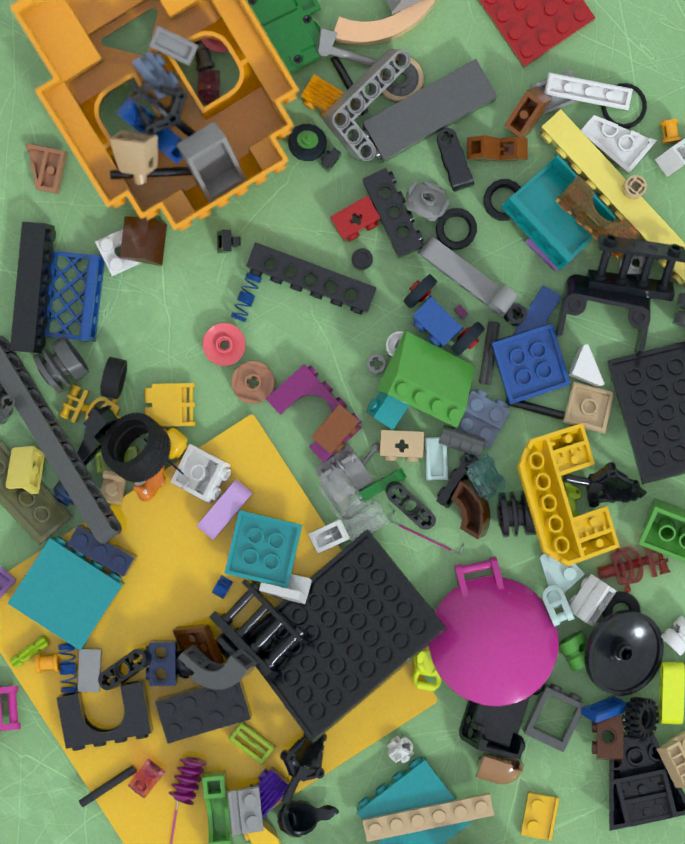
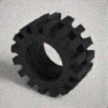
M630 698V701L626 703L628 707H624L623 710L625 715H622V718L625 719L622 722L623 726H626L624 730L631 736L649 738L650 735L654 734L653 730L656 731L657 729L655 724L659 722V720H656L659 717V713L656 712L658 706H655L656 702L652 699Z

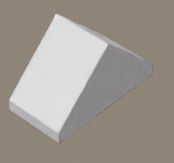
M337 519L308 534L317 553L350 539L341 519Z

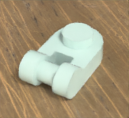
M554 585L547 587L542 597L554 627L567 619L568 621L573 620L574 616L562 589ZM563 607V612L558 614L555 613L554 609Z

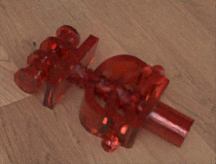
M644 546L646 557H640L638 552L631 547L615 549V552L610 554L612 563L597 567V572L600 580L615 576L617 583L620 585L625 584L624 591L629 593L631 591L630 584L641 581L644 573L643 565L649 566L651 577H657L655 565H659L660 575L671 572L667 565L669 560L668 558H663L662 553L657 551L651 552L649 548ZM626 551H630L636 559L631 560ZM620 554L623 555V557L625 558L626 562H623V561H622V559H621L620 556H619ZM658 555L659 560L654 561L652 556ZM638 568V574L634 578V569ZM626 570H629V575L626 579Z

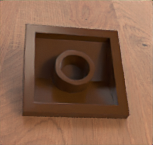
M125 216L120 259L162 266L167 224L152 218L147 220L146 217L141 219L140 217Z

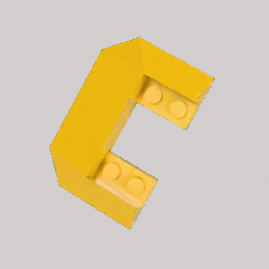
M583 423L528 440L517 466L542 552L565 566L576 564L620 547L608 506L573 517L561 476L595 464Z

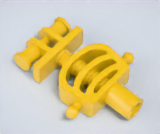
M72 384L70 393L66 394L69 400L67 403H62L64 407L61 413H59V416L69 420L71 410L75 411L71 422L77 423L81 412L86 413V421L89 418L88 413L99 402L105 401L100 408L111 405L110 410L119 419L121 417L118 416L121 407L116 404L119 399L110 400L106 397L95 399L89 406L85 403L90 391L84 389L80 399L77 396L82 388ZM74 400L79 402L77 408L72 406Z

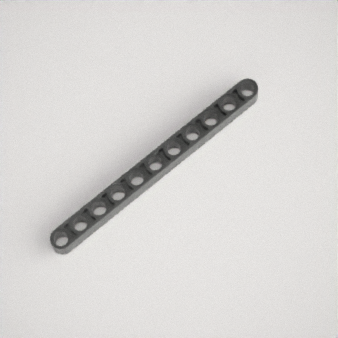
M0 335V383L6 393L12 396L11 400L15 399L14 406L90 531L99 543L106 544L122 532L120 522L16 352L10 350L9 341Z

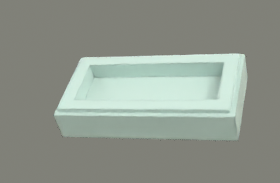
M440 437L425 438L426 480H448L447 446L438 443Z

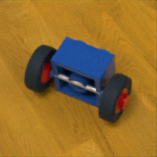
M429 274L421 282L417 280L409 288L411 292L403 301L409 308H413L419 302L426 301L413 314L412 319L414 321L412 324L420 332L424 330L429 335L427 339L433 345H439L442 348L456 333H460L457 341L451 347L452 351L459 356L467 348L471 350L479 342L477 338L485 328L477 321L463 331L464 328L431 295L429 296L431 289L437 283V280Z

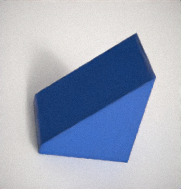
M221 575L212 593L224 599L233 582Z

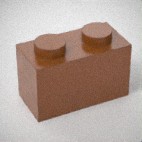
M536 86L527 90L504 126L520 138L530 134L552 98Z
M339 404L311 438L330 454L333 451L338 453L345 445L343 442L344 438L347 435L352 437L360 428L357 425L359 420Z

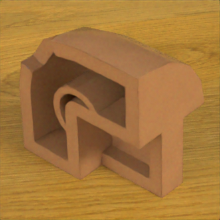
M483 752L482 757L479 756L476 764L478 769L475 777L496 784H508L520 776L524 764L522 761L502 755L499 758Z

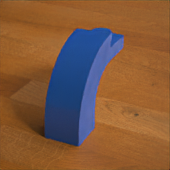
M129 97L116 113L138 132L146 133L142 128L143 122L138 114L139 110ZM142 106V108L146 110L150 121L156 118L152 113H150L145 107ZM169 128L157 131L155 134L158 137V149L178 164L183 157L176 144L183 140Z

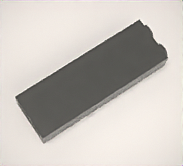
M474 59L363 122L364 128L362 131L374 144L376 158H381L383 163L435 135L442 129L496 100L497 95L477 59Z

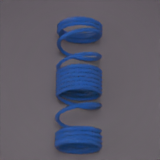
M248 272L244 279L255 287L242 286L241 288L245 292L239 291L237 300L247 305L235 304L236 308L246 314L234 312L231 314L232 318L246 322L247 318L239 315L248 316L249 314L236 305L252 307L256 297L243 287L259 289L247 279L261 283L262 280L261 277Z
M69 643L59 644L58 650L67 651L59 652L58 654L74 656L72 659L59 662L61 664L59 665L60 675H75L73 678L60 682L76 685L75 687H62L60 692H76L77 684L67 682L77 677L74 674L77 669L76 663L68 662L75 659L76 656L66 653L74 651L75 647Z

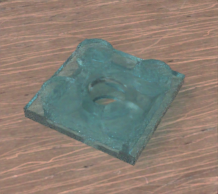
M488 454L483 455L467 466L468 470L466 473L481 498L484 497L485 500H488L506 487L505 479L502 475L498 474L495 462Z

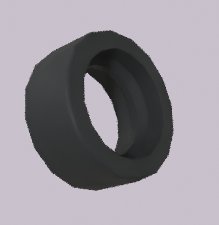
M499 179L487 188L483 197V205L486 212L492 218L498 221L511 220L509 215L497 211L491 203V197L499 188H509L516 193L521 187L510 179Z
M462 208L447 210L443 216L439 217L436 225V235L439 241L452 250H461L468 247L477 233V223L474 216ZM454 216L464 218L469 225L467 237L457 242L449 240L444 233L445 222Z
M114 357L108 358L101 381V396L119 399L126 378L127 360Z

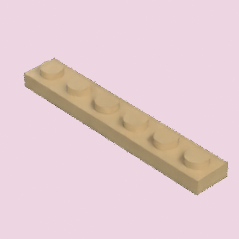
M484 793L364 818L362 821L366 840L369 842L495 815L490 793Z

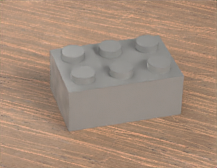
M215 122L176 144L198 187L209 203L247 180L225 135Z

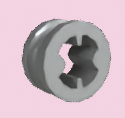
M374 354L368 358L367 367L370 372L378 374L385 369L386 361L383 356ZM373 358H378V361H382L383 365L382 367L379 366V370H375L373 366H370Z

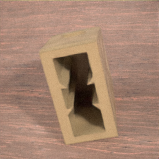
M122 130L110 138L119 171L121 173L133 174L136 185L147 183V175L158 166V137L156 134L148 135L147 133Z

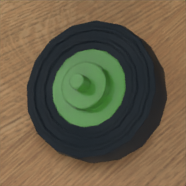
M312 124L296 126L288 138L290 152L294 157L302 161H314L324 154L327 145L324 132Z

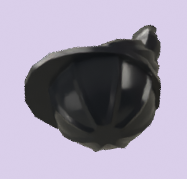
M292 800L290 804L285 803L278 812L277 823L280 830L285 834L299 838L312 832L319 821L330 820L339 813V810L331 805L316 808L307 801Z

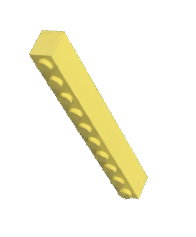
M561 109L540 128L542 139L546 143H552L555 146L556 154L563 160L567 159L571 164L569 167L586 180L584 183L591 191L595 190L600 195L599 199L605 206H610L615 211L613 214L617 217L616 219L621 223L625 222L629 226L628 231L634 238L637 239L639 237L643 241L670 245L677 244L685 248V243L642 196L634 200L624 196L622 186L626 179ZM659 259L657 262L664 269L667 260ZM676 262L672 272V279L679 286L683 285L685 287V263Z

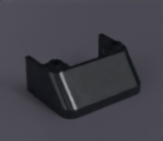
M575 274L566 280L555 331L557 337L563 335L566 315L577 316L582 314L588 300L628 308V321L630 325L639 329L634 352H644L650 323L651 298L588 289L587 277Z

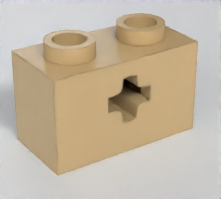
M381 430L380 456H384V460L397 461V457H405V461L418 462V458H423L424 432ZM400 440H404V443L408 444V448H404L403 452H400L399 448H395V444L400 443Z

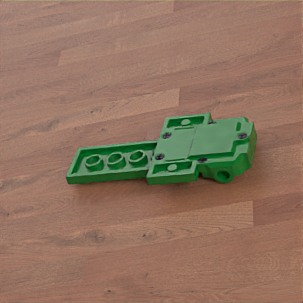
M246 0L289 74L321 60L317 52L321 28L311 16V14L321 10L317 0Z

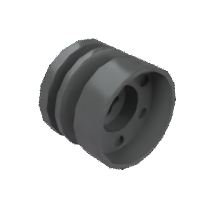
M65 336L52 343L55 354H52L45 348L42 350L45 359L39 353L33 356L37 369L43 379L58 393L64 390L61 381L67 387L71 385L68 377L69 374L76 380H79L90 372L79 352Z

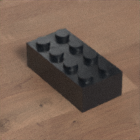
M242 680L229 688L220 690L209 689L200 685L160 697L155 702L167 744L250 720L252 717Z

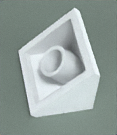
M585 344L578 347L568 371V376L592 386L604 385L589 345Z

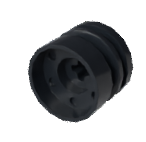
M524 490L521 491L520 501H516L513 491L509 492V502L506 501L504 492L499 493L497 519L503 538L509 537V527H512L513 536H518L519 526H523L525 535H537Z

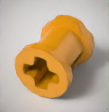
M678 119L664 120L659 123L663 131L664 139L662 144H673L682 141L678 135Z
M54 653V655L48 656L36 654V673L39 674L42 671L51 670L59 672V654Z

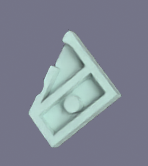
M544 552L539 556L548 587L558 586L565 593L584 575L576 564L565 566Z

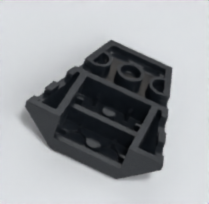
M654 734L650 735L649 738L623 737V760H610L609 831L685 815V793L682 788H675L657 751V748L660 746Z

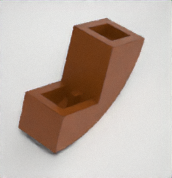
M486 135L467 137V159L479 161L528 160V138H520L518 136L496 138Z

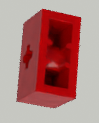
M367 195L332 215L330 219L341 239L351 242L360 236L359 232L367 229V231H370L377 227L380 216ZM353 216H356L357 218H362L360 220V225H357L356 223L351 224V222L353 221Z

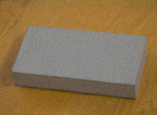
M160 26L157 27L149 44V47L190 66L199 46Z
M83 648L79 650L78 692H100L98 679L101 674L102 649Z

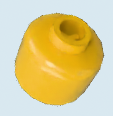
M170 428L168 431L165 430L171 442L169 459H179L189 446L187 444L188 438L176 428Z

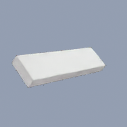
M548 73L544 93L547 95L623 110H629L633 91L631 88L554 73Z

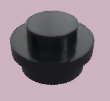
M360 248L353 253L352 264L355 268L365 270L372 265L373 256L369 250Z

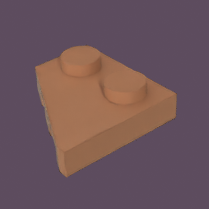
M27 143L26 149L29 151L31 159L30 166L31 171L34 173L35 188L39 191L59 194L68 152Z

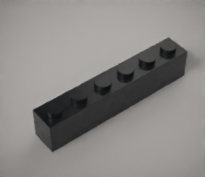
M22 222L10 343L11 351L43 354L42 350L46 345L44 333L48 324L46 313L47 306L50 303L48 292L52 281L53 242L56 239L55 226L47 223Z

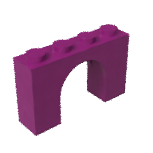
M305 364L266 398L280 415L298 399L307 395L323 398L329 404L332 412L339 404L344 408L347 407L340 397L337 399L331 394L333 389L326 381L321 383L316 378L319 375L318 372L311 365L306 367ZM353 413L352 415L359 420L357 425L360 427L354 433L355 435L360 429H362L360 426L362 421L355 415V413ZM347 435L343 442L346 443L352 437ZM316 441L309 446L323 463L335 453L333 451L330 454Z

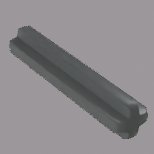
M494 321L488 322L479 379L481 384L486 385L491 383L495 359L490 342L498 340L500 324Z

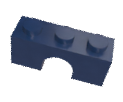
M82 524L77 526L67 544L123 577L128 574L137 558V555L121 546H116L109 542L106 544L99 543L90 529Z

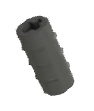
M444 425L438 443L448 448L451 447L458 451L466 452L468 455L472 454L479 457L485 438Z

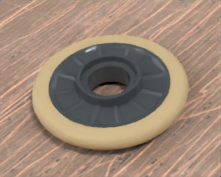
M399 56L395 57L396 64L399 62ZM410 58L409 66L402 72L407 77L404 84H397L394 80L382 92L389 100L399 102L423 88L424 73L421 66L414 59ZM383 69L380 72L381 79L384 77Z

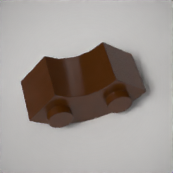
M468 477L459 482L451 500L457 504L461 511L462 522L460 529L476 539H480L487 534L490 525V507L482 489Z

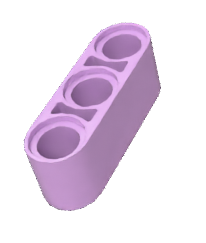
M236 479L196 527L214 540L253 492Z

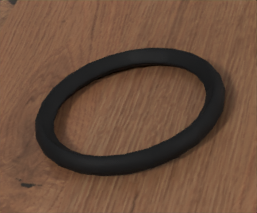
M620 83L616 86L631 88L641 97L643 107L640 116L631 123L620 124L610 118L606 106H602V112L606 120L618 124L620 127L630 128L640 123L644 118L647 110V101L645 95L638 87L628 83Z

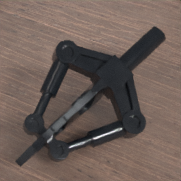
M131 80L127 82L136 90V92L130 95V99L136 104L139 110L138 114L143 122L142 128L148 135H153L157 131L174 126L188 137L196 133V131L181 120L183 103L186 99V93L182 88L176 87L173 89L162 85L156 86L148 80H143L141 86H138ZM157 90L161 94L172 96L170 105L165 107L146 91ZM141 96L161 113L159 117L150 121L146 110L141 106Z
M613 462L607 463L604 468L594 474H590L588 478L565 474L563 477V481L566 483L586 486L588 503L593 508L605 502L627 503L631 500L636 501L639 497L641 499L647 494L640 487L638 480L629 479L627 475L616 468V464ZM600 491H603V494H604V495H599V496H598V493H599Z
M304 733L303 737L298 739L289 750L281 752L280 758L284 761L288 775L292 776L281 801L290 804L300 781L305 782L315 778L321 779L324 776L322 751H324L323 744L327 739L325 733L315 742H311Z

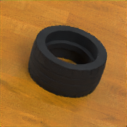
M137 412L124 415L115 421L105 433L101 444V455L106 465L121 478L135 483L146 481L160 472L163 466H165L171 451L170 438L164 428L151 417ZM148 434V441L141 453L132 460L124 462L128 446L137 437Z

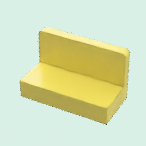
M35 446L12 448L6 488H23L31 494H39L45 458L44 453Z

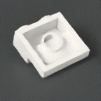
M189 444L178 468L190 481L187 483L188 479L176 470L171 483L180 488L184 485L185 491L206 502L212 503L221 494L219 487L222 481H226L231 474L229 469L231 464Z

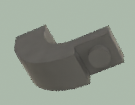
M194 645L183 651L178 658L187 668L194 672L191 677L194 682L203 687L217 690L235 685L250 674L258 663L242 648L232 654L226 664L213 662Z

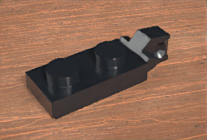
M466 452L462 455L460 466L451 472L449 476L450 481L446 487L443 486L440 489L436 502L445 508L450 507L453 502L451 498L459 482L470 477L472 474L470 473L479 460L475 455H468Z

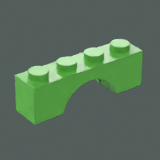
M226 770L204 772L202 782L208 814L209 844H233L226 792L228 791Z

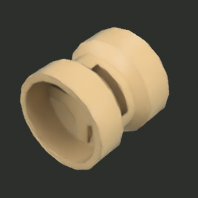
M639 175L629 177L622 186L624 196L633 200L643 195L647 189L646 180Z

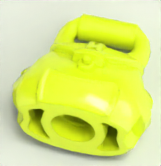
M428 645L412 659L414 662L412 681L416 689L435 691L439 688L442 679L434 667ZM421 674L435 677L436 683L420 681L418 676Z

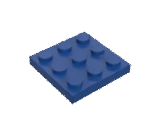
M553 323L490 342L508 404L511 405L571 385Z

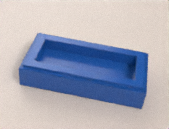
M613 696L583 707L582 715L598 723L625 713L623 711L624 707L628 706L625 701Z

